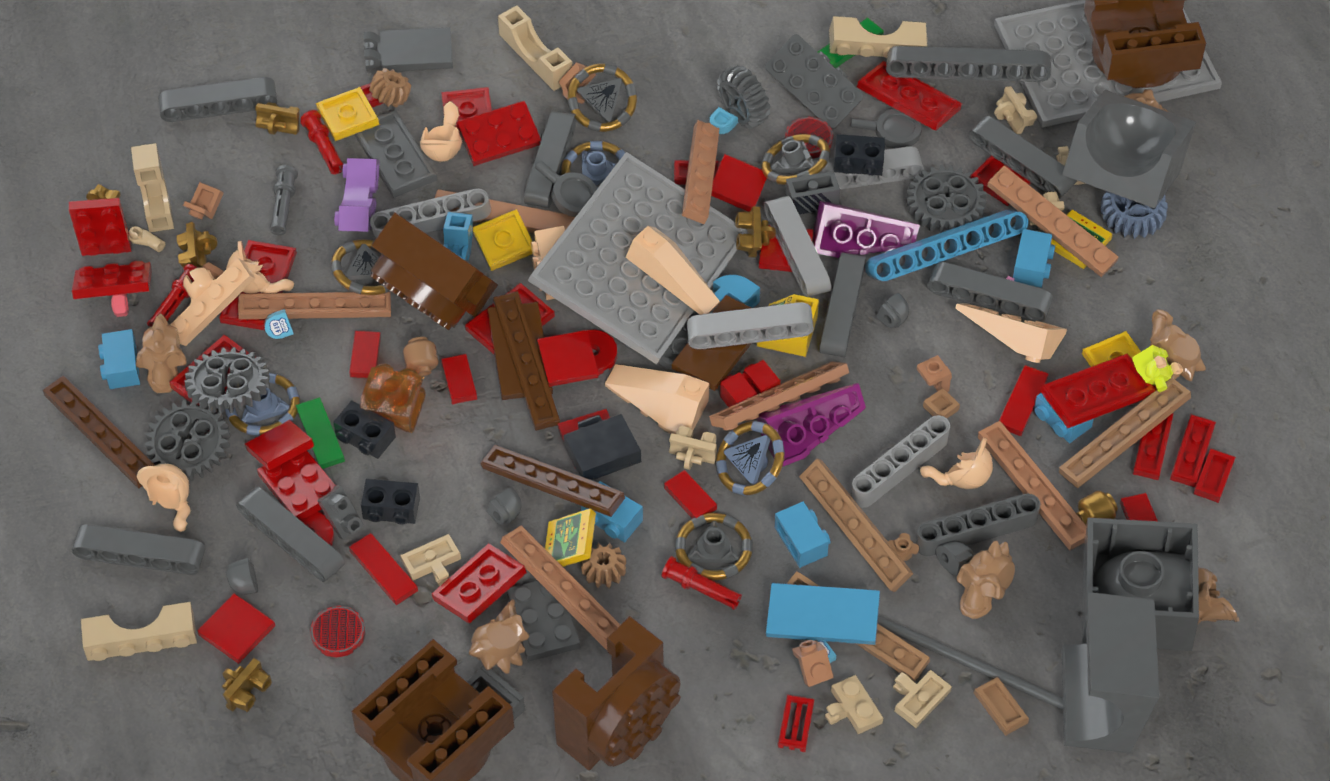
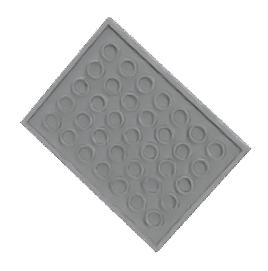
M1086 0L995 18L994 26L1005 49L1045 51L1051 56V76L1048 80L1044 82L1020 81L1042 128L1081 119L1104 90L1126 96L1132 93H1142L1145 89H1151L1155 100L1162 102L1221 88L1222 81L1206 51H1204L1200 69L1181 71L1176 78L1161 86L1136 89L1114 80H1107L1105 74L1097 67L1092 56L1093 36L1084 12ZM1183 8V12L1186 17L1187 23H1191Z
M626 152L536 267L528 281L657 364L694 313V310L625 258L633 239L647 226L656 227L678 245L711 289L713 282L718 279L738 251L736 249L738 234H748V230L736 228L733 220L711 206L705 224L682 216L685 189Z

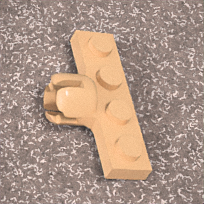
M238 258L217 279L205 268H196L190 271V275L194 279L193 283L188 275L185 276L183 285L191 297V304L170 324L177 328L181 345L187 346L255 279L243 260Z

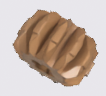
M383 68L382 71H377L374 74L369 90L373 93L372 97L378 99L379 103L383 102L387 107L389 105L398 107L407 101L412 85L408 82L407 77L402 76V73H397L394 69L389 71Z
M598 542L597 549L591 548L590 558L582 561L581 571L583 576H586L588 584L595 582L597 588L602 584H606L610 588L611 582L619 584L621 576L626 574V557L621 555L619 547L612 549L610 542L606 547H602Z

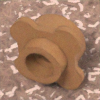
M902 533L899 538L888 541L903 561L909 560L913 554H917L919 551V546L910 540V535L907 533Z

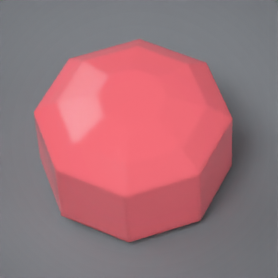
M127 294L112 295L111 307L116 317L128 315Z

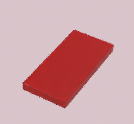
M882 61L857 83L858 89L935 131L959 112L962 106L961 102L917 78L893 77L889 75L886 70L887 62Z
M248 240L244 250L246 259L258 261V266L262 265L259 272L270 283L288 279L297 254L296 248L251 240ZM239 295L220 314V323L265 331V319H239Z
M1128 354L1042 385L1040 392L1067 428L1144 400L1156 391L1137 372L1134 362Z

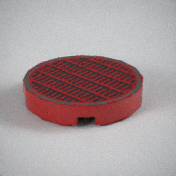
M802 117L793 121L787 127L785 138L799 134L816 135L823 138L831 149L833 132L832 128L825 121L814 117ZM805 143L812 158L820 157L821 149L819 147Z
M344 606L330 607L320 612L313 620L310 629L313 645L322 654L335 658L348 656L353 653L354 649L361 646L365 637V628L361 616L353 609Z

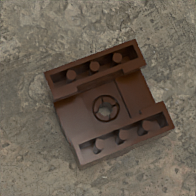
M1086 0L1084 12L1093 36L1092 56L1097 67L1105 74L1106 79L1114 80L1136 89L1150 88L1170 82L1181 71L1200 69L1206 41L1199 22L1187 23L1183 12L1186 0Z
M395 212L372 244V247L382 254L372 267L371 271L373 273L370 277L404 299L414 308L431 317L432 320L447 330H450L451 327L455 328L465 312L476 317L498 286L497 283L485 276L477 268Z
M630 616L607 637V652L612 658V677L598 692L585 683L584 674L577 668L552 691L556 744L589 771L600 760L613 767L624 763L630 758L633 760L638 758L648 741H654L662 732L661 725L671 709L681 699V696L678 694L681 685L680 678L664 665L663 642Z
M434 639L351 711L355 732L383 756L389 770L400 781H469L483 768L491 749L514 729L513 708L489 686L479 693L461 678L454 669L457 665V659ZM435 733L442 734V735H438V736H431V735H433V734H435Z

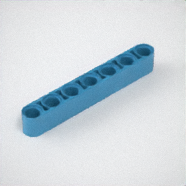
M1004 210L874 256L866 262L865 271L871 278L888 281L1021 234L1023 229H1027L1028 218L1022 212ZM1015 216V225L1011 227L1010 221ZM993 224L994 231L989 235L988 229ZM971 232L972 239L967 243L966 236ZM949 239L950 246L948 250L945 251L944 243L946 242V240ZM927 247L928 254L923 259L922 250ZM904 255L906 261L905 264L900 267L899 260ZM882 263L883 271L878 275L877 266Z

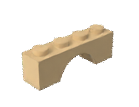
M518 6L498 15L499 35L553 91L560 88L559 81L572 67V61L559 48L551 51L541 42L533 28L531 19Z
M833 16L829 29L830 53L839 55L850 54L887 58L889 49L894 46L927 47L926 23L903 21L899 29L894 33L876 35L865 30L857 18Z
M157 144L131 147L134 173L137 185L141 189L149 232L174 229L172 208Z
M190 602L163 606L157 619L150 625L140 629L119 627L111 620L109 615L81 619L83 649L88 661H102L108 657L131 656L134 653L146 651L157 652L171 647L183 648L189 644L197 643L194 613Z

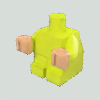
M1151 345L1132 357L1137 372L1145 382L1156 386L1157 391L1162 392L1167 389L1166 381L1171 379L1173 374L1182 373L1183 368L1181 364L1176 362L1169 366L1166 359L1169 357L1167 351Z

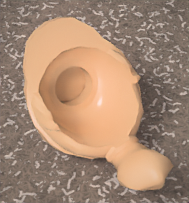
M448 102L443 107V126L435 127L430 132L425 127L420 141L424 154L435 161H448L461 148L462 138L460 137L459 130L455 127L459 117V110L452 102Z
M238 241V250L229 258L226 269L238 258L246 263L255 279L242 292L252 294L257 292L277 293L282 290L290 292L292 290L294 282L291 280L282 279L275 283L268 282L265 276L259 272L262 265L258 266V261L246 259L243 243Z
M982 438L976 452H962V456L957 455L961 462L956 463L945 474L933 466H923L920 469L923 478H933L942 486L955 485L962 489H975L984 485L990 478L993 470L992 457L985 448L987 439Z
M166 463L141 468L137 473V479L147 491L149 501L153 502L152 505L158 502L166 509H175L177 514L173 526L176 531H185L188 524L186 519L191 512L186 501L189 495V481L185 473L175 465Z

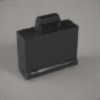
M622 414L606 420H602L599 415L578 422V430L564 435L565 449L579 476L589 480L598 479L642 462L641 449Z

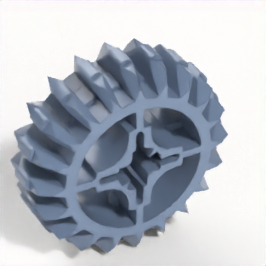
M1108 191L1102 197L1100 211L1103 214V221L1107 222L1108 228H1114L1115 234L1122 232L1124 238L1128 234L1132 235L1134 239L1138 235H1141L1143 238L1148 233L1153 235L1156 230H1160L1166 220L1168 206L1165 195L1156 208Z

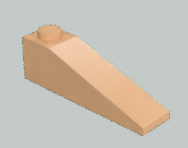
M647 226L633 239L625 258L690 308L702 315L709 314L719 304V299L678 245L656 227Z
M968 303L956 304L958 311L1015 352L1026 355L1025 359L1031 362L1040 363L1043 359H1050L1067 331L1065 328L1040 321L1025 320L1021 322L1022 318L1020 316L1002 314L1000 316L996 310Z
M615 364L605 382V387L625 402L635 405L640 409L641 414L645 417H651L664 431L676 434L680 426L689 427L694 430L709 401V383L686 374Z

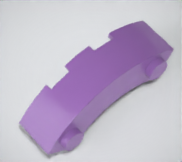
M347 158V164H343V178H346V184L339 211H335V226H339L338 231L369 232L371 230L369 217H372L376 211V198L372 197L373 193H376L378 190L380 160Z

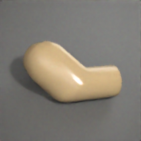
M138 226L130 228L129 239L132 243L149 246L157 252H161L164 249L165 242L152 233Z

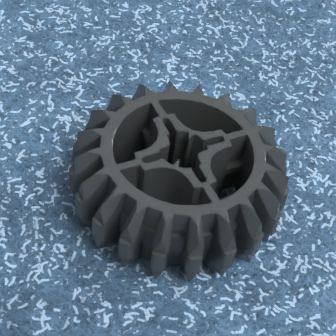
M737 65L719 75L717 90L720 92L719 97L722 99V104L726 107V111L738 117V122L741 126L751 129L761 125L768 119L771 107L768 103L769 98L765 94L766 90L762 88L757 77L752 75L749 69L747 70L744 66L740 67Z

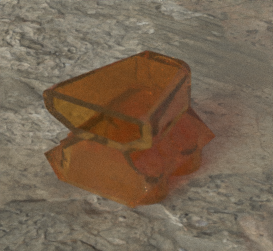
M379 364L371 367L361 395L360 408L371 410L392 421L395 427L405 432L413 433L426 397V392L421 387L424 376L418 375V372L411 368L403 369L400 372L394 371L388 364Z

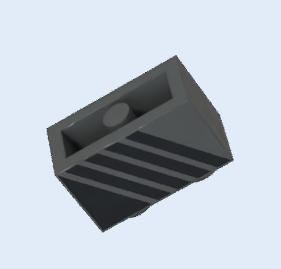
M834 171L786 179L785 196H790L798 214L802 215L818 212L820 201L839 205L840 188Z

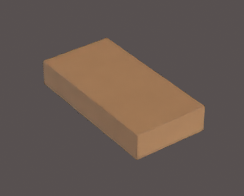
M998 677L974 690L977 699L1005 736L1028 724V716Z

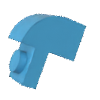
M448 212L443 228V246L467 261L470 259L472 248V214Z
M726 275L713 282V293L720 302L725 295L751 308H754L760 302V287L745 277Z

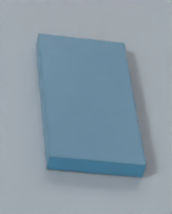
M772 583L766 636L876 645L880 591Z

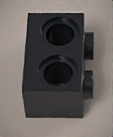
M837 134L834 172L882 176L885 138Z
M352 400L333 422L335 434L339 441L344 444L349 443L358 448L364 455H371L377 459L396 438L395 427L392 421Z
M366 479L361 501L363 519L372 522H395L402 525L407 523L415 524L420 501L418 483Z

